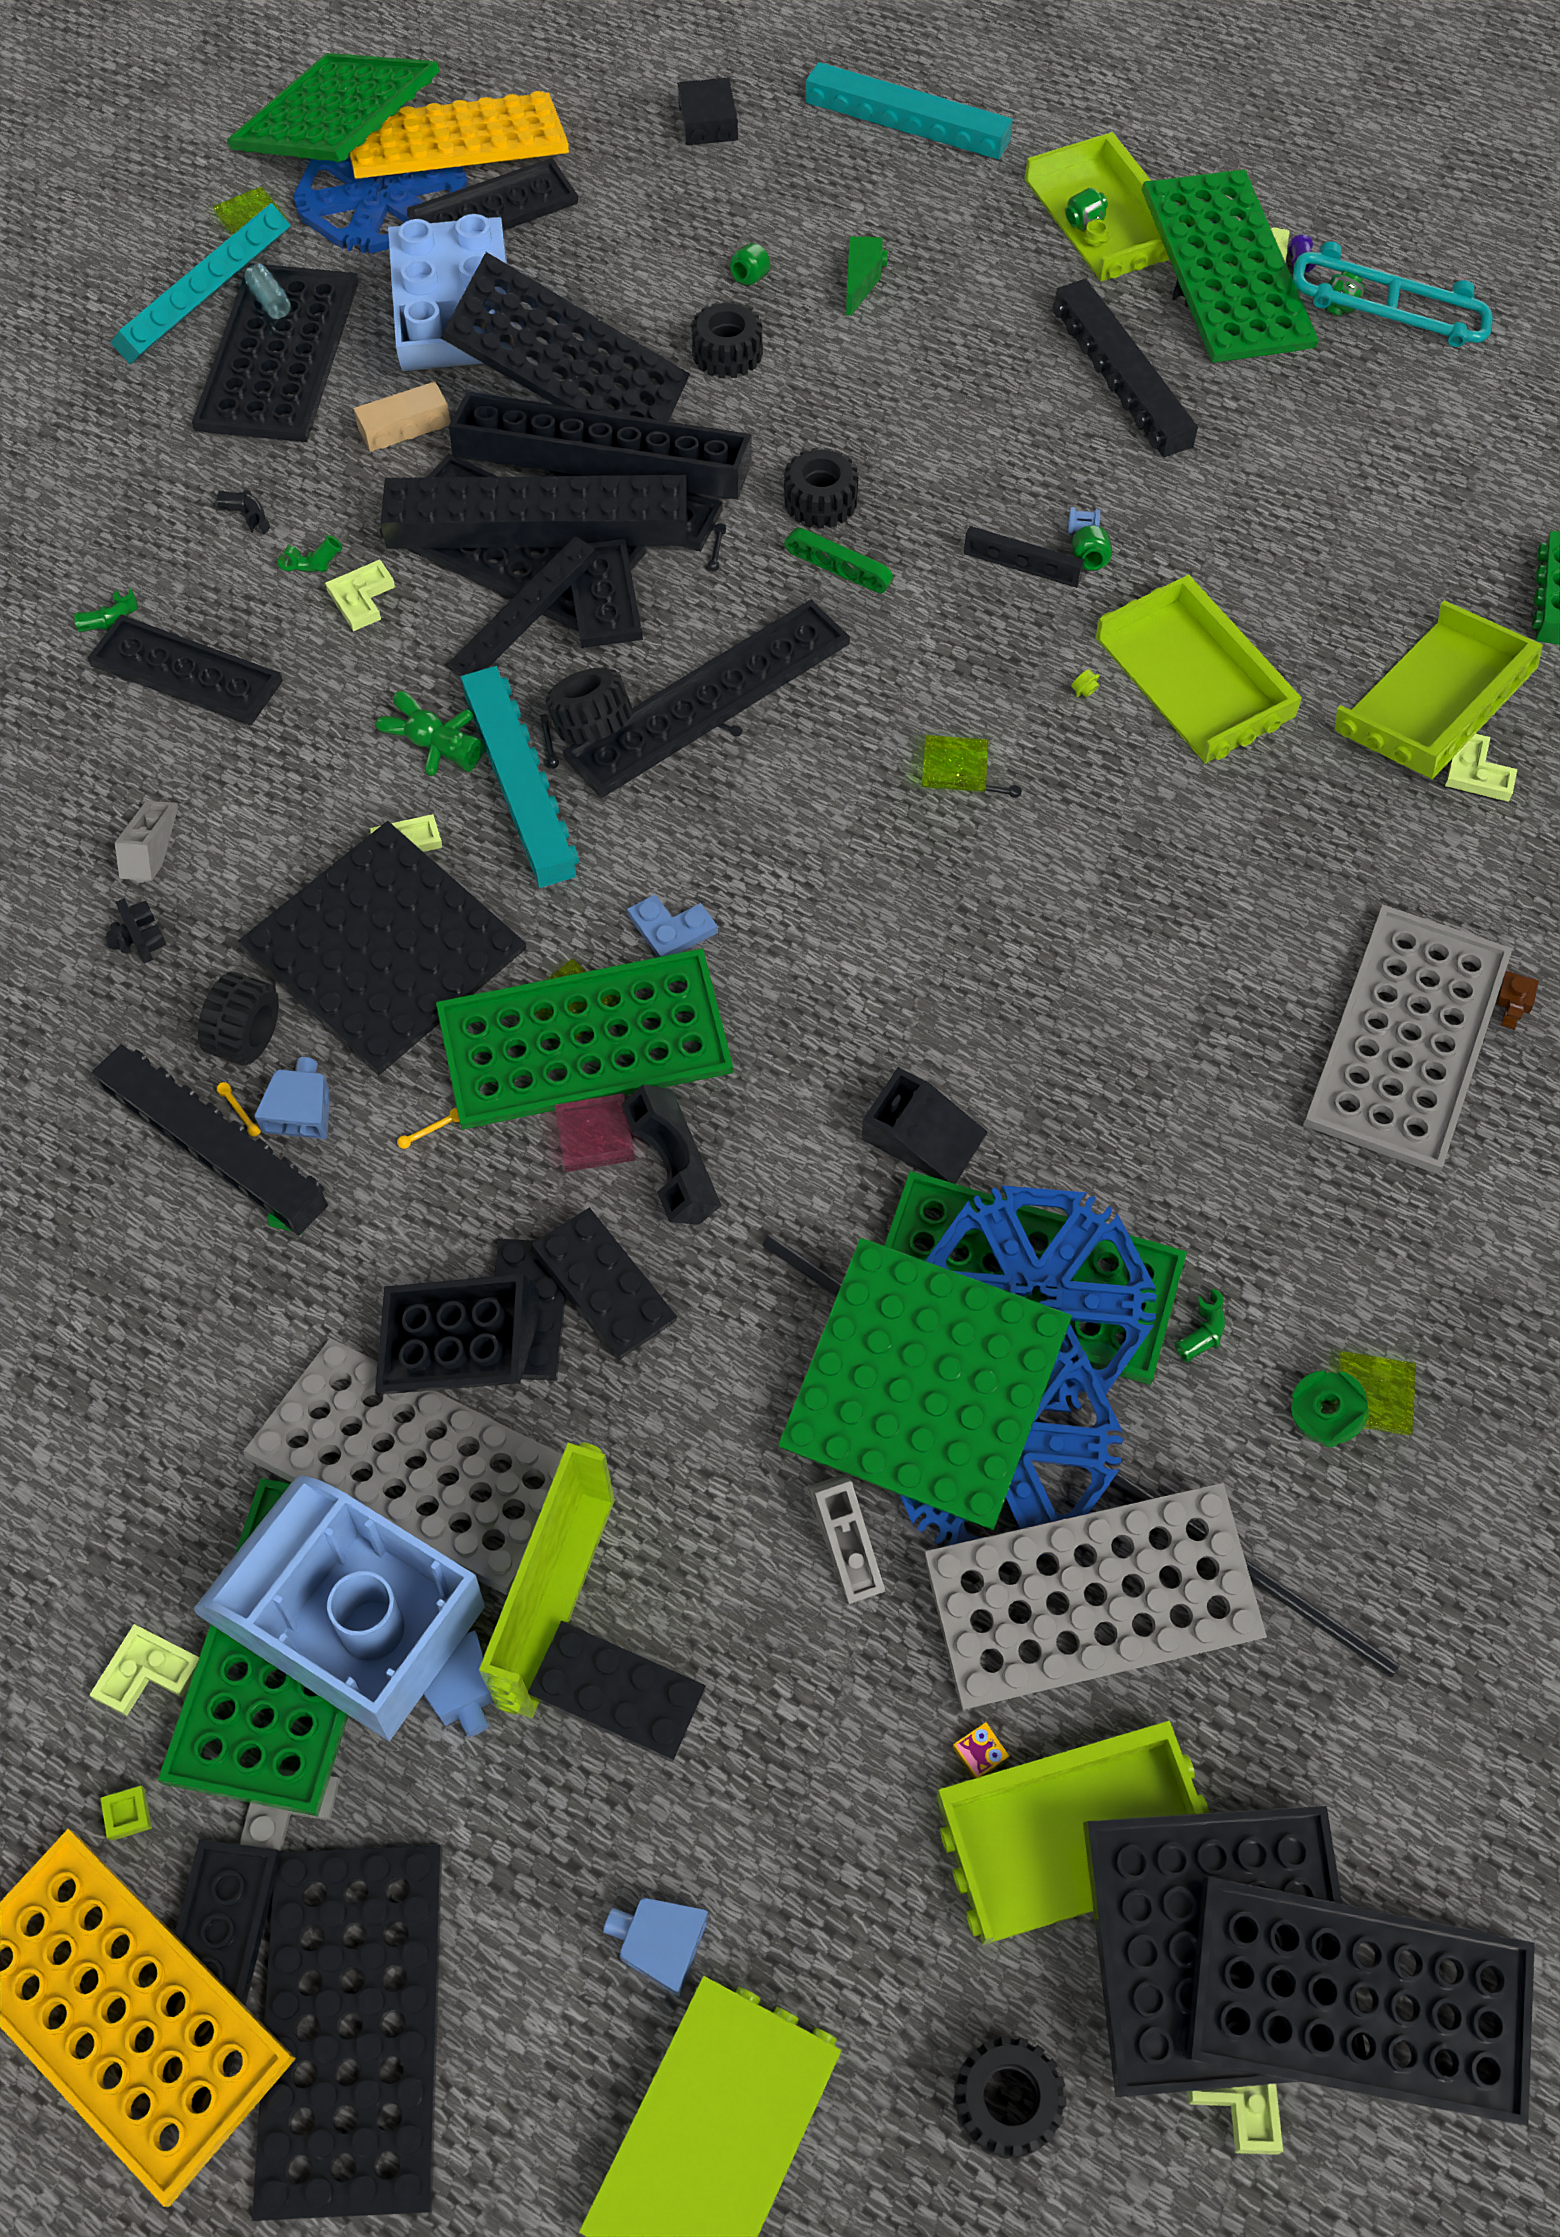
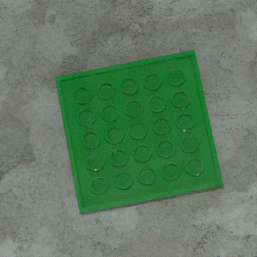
M326 53L226 140L232 150L312 158L318 161L330 160L339 163L346 160L353 149L364 144L366 138L372 132L382 128V123L389 117L396 115L403 104L414 99L416 93L422 87L432 82V78L440 72L436 61Z
M860 1237L778 1447L994 1531L1072 1315Z

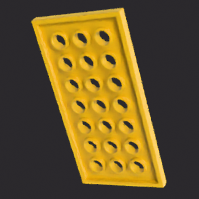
M535 91L530 95L523 96L509 94L504 98L497 99L483 97L478 101L472 102L457 100L452 104L446 105L431 103L426 107L420 108L402 107L396 115L389 117L382 123V128L372 132L366 138L364 144L353 149L349 153L355 179L565 154L569 153V145L550 94Z
M67 1829L1 1900L0 1951L10 1947L13 1951V1960L8 1968L0 1971V2028L161 2205L170 2207L296 2058L74 1831ZM73 1879L76 1884L74 1895L68 1901L60 1902L58 1898L60 1886L65 1881ZM94 1907H100L103 1913L101 1923L95 1929L87 1930L84 1923L87 1913ZM42 1913L45 1919L44 1927L40 1933L30 1937L27 1933V1924L32 1916ZM127 1935L130 1940L129 1950L123 1957L115 1959L111 1952L112 1944L119 1936ZM64 1941H69L71 1945L70 1957L65 1963L56 1965L53 1959L56 1947ZM154 1963L158 1971L157 1978L152 1985L142 1988L139 1983L140 1971L145 1965ZM95 1969L99 1977L98 1984L93 1991L84 1994L80 1988L81 1979L87 1971ZM36 1975L40 1981L39 1990L33 1998L25 2000L22 1996L23 1984L29 1977ZM182 1992L186 2000L185 2007L179 2015L170 2017L166 2010L167 2002L174 1993ZM123 1998L126 2003V2012L121 2020L111 2023L107 2016L108 2008L114 2000ZM63 2004L67 2010L66 2020L59 2028L52 2029L49 2025V2015L53 2008ZM210 2021L214 2027L213 2038L207 2045L199 2047L195 2042V2031L201 2023ZM150 2027L154 2033L153 2044L147 2051L139 2053L135 2047L136 2036L142 2029ZM90 2033L94 2038V2048L89 2056L79 2059L76 2054L77 2042L83 2035ZM239 2051L243 2057L242 2068L236 2075L227 2077L223 2070L224 2060L229 2053ZM179 2057L183 2066L182 2073L176 2081L167 2083L163 2076L164 2066L171 2058ZM118 2063L122 2068V2078L116 2087L107 2089L103 2082L104 2073L110 2065ZM207 2087L211 2093V2103L204 2112L197 2114L192 2108L193 2095L198 2089ZM146 2093L151 2102L150 2110L144 2118L136 2120L131 2112L132 2103L138 2095ZM175 2124L179 2129V2140L174 2148L165 2151L160 2145L161 2132L166 2126Z

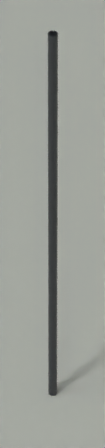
M771 1234L767 1236L763 1242V1247L837 1297L842 1285L840 1281ZM1038 1417V1419L1035 1421V1422L1046 1423L1045 1421H1043V1420L1040 1419L1039 1417ZM1104 1463V1467L1114 1470V1468ZM1119 1472L1110 1483V1485L1136 1503L1156 1498ZM1190 1520L1186 1525L1188 1537L1194 1541H1201L1205 1536V1531ZM1245 1559L1250 1579L1254 1584L1391 1678L1395 1675L1400 1667L1398 1662Z

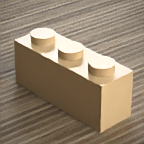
M436 382L353 408L358 430L370 452L386 448L389 445L407 439H413L416 436L434 430H440L443 427L449 426L451 422L448 404Z

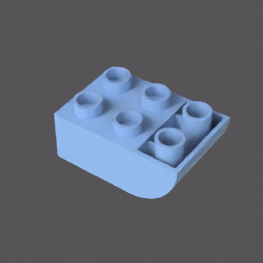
M470 214L463 216L458 221L428 223L425 220L413 219L403 223L401 226L388 227L395 340L402 371L484 364L441 339V336L485 252L507 264L501 217L486 218L482 215ZM494 287L497 292L506 294L502 288ZM484 306L487 312L496 314L491 307ZM473 326L478 333L486 334L482 328ZM500 342L504 348L512 349L508 343Z
M297 1476L199 1600L194 1610L199 1617L390 1742L483 1611L485 1605L475 1574L343 1491L312 1477Z

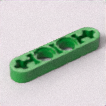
M795 528L785 539L784 544L790 554L878 594L884 593L894 579L891 570L884 564L806 529ZM821 551L826 553L830 558L826 557Z

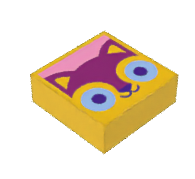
M986 1722L954 1743L952 1747L973 1779L985 1776L1009 1759L1008 1753Z

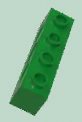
M1550 530L1546 542L1540 543L1536 560L1541 561V564H1539L1535 575V583H1539V587L1536 589L1533 605L1538 606V610L1535 611L1533 616L1532 629H1537L1536 641L1560 645V532Z

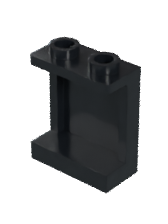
M729 77L677 82L679 111L682 112L686 145L738 140V117Z

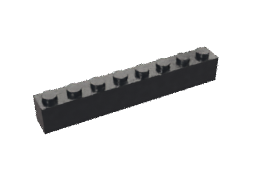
M1087 278L1058 287L1056 289L1055 301L1053 302L1055 316L1061 318L1066 325L1068 334L1075 337L1080 344L1082 353L1089 356L1096 372L1103 375L1110 391L1117 394L1124 410H1128L1131 413L1138 429H1142L1145 432L1152 448L1157 449L1163 458L1193 448L1198 430L1197 424Z
M120 1044L91 1072L101 1090L265 1212L272 1214L296 1235L299 1236L328 1207L322 1193L325 1189L318 1180L310 1175L307 1178L298 1173L299 1170L296 1165L288 1158L282 1157L279 1159L273 1155L274 1152L267 1143L259 1138L256 1141L251 1139L241 1124L235 1120L229 1123L223 1118L224 1115L215 1105L210 1102L206 1105L199 1101L198 1095L189 1086L184 1084L180 1087L177 1085L168 1071L162 1067L155 1069L150 1065L149 1059L136 1049L132 1052Z

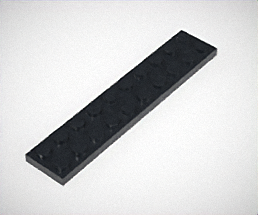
M810 599L632 708L631 718L628 719V722L620 730L603 739L590 743H575L563 750L564 759L602 799L848 646L850 636Z

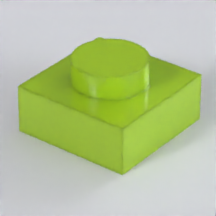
M137 1786L101 1798L106 1836L110 1841L152 1829L146 1790L143 1786Z

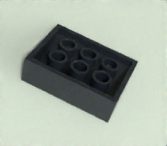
M524 1274L384 1286L375 1393L382 1395L520 1384L537 1326L539 1289Z

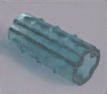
M255 264L249 267L245 272L244 278L251 292L257 297V301L262 304L263 309L274 319L286 316L291 309V304L284 290L278 285V281L272 277V273L262 264Z

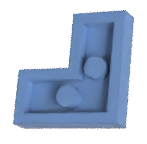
M656 894L627 909L629 918L657 957L680 953L718 933L717 924L701 903L673 918Z

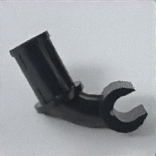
M244 490L243 493L219 491L217 493L216 502L219 510L243 511L244 514H247L245 521L252 533L256 525H259L263 534L269 531L270 524L264 514V509L249 490Z

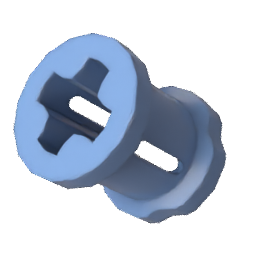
M1070 507L1067 534L1072 535L1073 532H1077L1085 526H1099L1101 509L1088 512L1076 511L1075 507Z

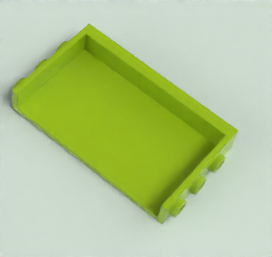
M1113 132L1027 158L1026 183L1100 281L1117 278L1120 275L1135 270H1142L1147 266L1169 260L1141 191L1144 181L1151 180ZM1090 187L1096 189L1098 193L1102 192L1108 202L1104 222L1108 224L1110 238L1100 246L1090 245L1083 238V231L1073 228L1065 214L1069 198Z
M1186 575L1164 587H1158L1150 594L1138 600L1134 599L1113 612L1105 613L1098 620L1096 640L1205 764L1215 758L1217 760L1223 759L1240 745L1243 747L1248 746L1256 737L1265 732L1273 733L1281 724L1296 717L1302 697L1190 575Z
M1444 600L1440 605L1438 623L1352 710L1342 705L1337 708L1335 731L1368 747L1372 751H1376L1396 761L1398 764L1433 779L1536 671L1539 666L1543 644Z
M582 1442L578 1446L567 1443L479 1668V1672L496 1707L510 1714L534 1717L539 1702L531 1699L528 1691L561 1621L569 1624L615 1501L606 1455L602 1453L600 1448L592 1444Z
M1170 1721L938 1790L936 1798L945 1827L940 1828L941 1839L946 1853H954L958 1868L952 1870L954 1881L959 1894H967L971 1910L965 1912L968 1926L973 1937L980 1935L982 1945L1093 1911L1083 1822L1209 1813L1204 1796L1202 1794L1197 1795L1191 1780L1195 1778L1192 1762L1187 1754L1182 1755Z
M703 1976L579 2233L586 2237H758L832 2071L840 2058L842 2050L835 2046L837 2039L814 2027L811 2034L796 2026L799 2018L782 2008L776 2007L774 2013L759 2006L761 1998L745 1988L738 1986L736 1992H733Z

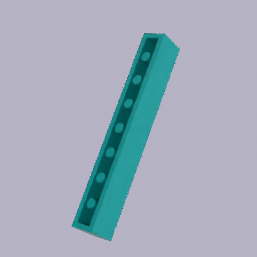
M821 62L816 64L806 79L805 103L998 160L1011 141L1013 118Z
M270 203L121 328L110 343L130 365L133 364L247 267L249 263L254 261L281 238L291 225L277 208Z
M497 666L460 676L465 699L469 709L473 712L474 722L485 746L489 761L538 887L542 888L575 878V865L580 863L574 845L568 846L566 839H569V832L564 820L558 821L556 815L560 814L556 798L554 795L548 796L546 790H549L550 786L545 771H538L537 766L540 765L539 757L535 747L529 748L527 742L531 741L526 724H520L518 721L521 718L517 701H510L509 696L512 695L507 677L501 678Z

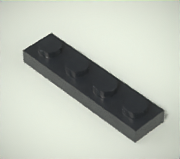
M969 526L965 535V555L1078 588L1082 577L1084 559L973 526Z

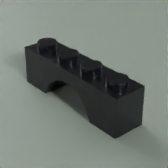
M643 1084L621 1105L633 1134L647 1141L664 1162L667 1171V1183L657 1191L669 1222L701 1224L722 1206L673 1089Z

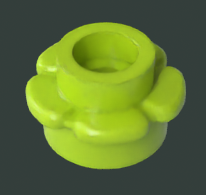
M1102 220L1088 222L1086 230L1083 231V238L1092 246H1100L1106 243L1110 238L1108 224Z
M1087 669L1078 676L1071 685L1076 692L1075 696L1079 697L1083 694L1087 698L1094 693L1100 686L1097 682L1100 677L1099 674L1095 675L1090 669Z

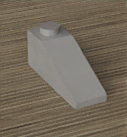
M146 801L115 842L120 879H132V881L137 883L154 879L163 865L178 803Z
M842 1474L807 1486L818 1524L848 1604L886 1592L852 1481Z

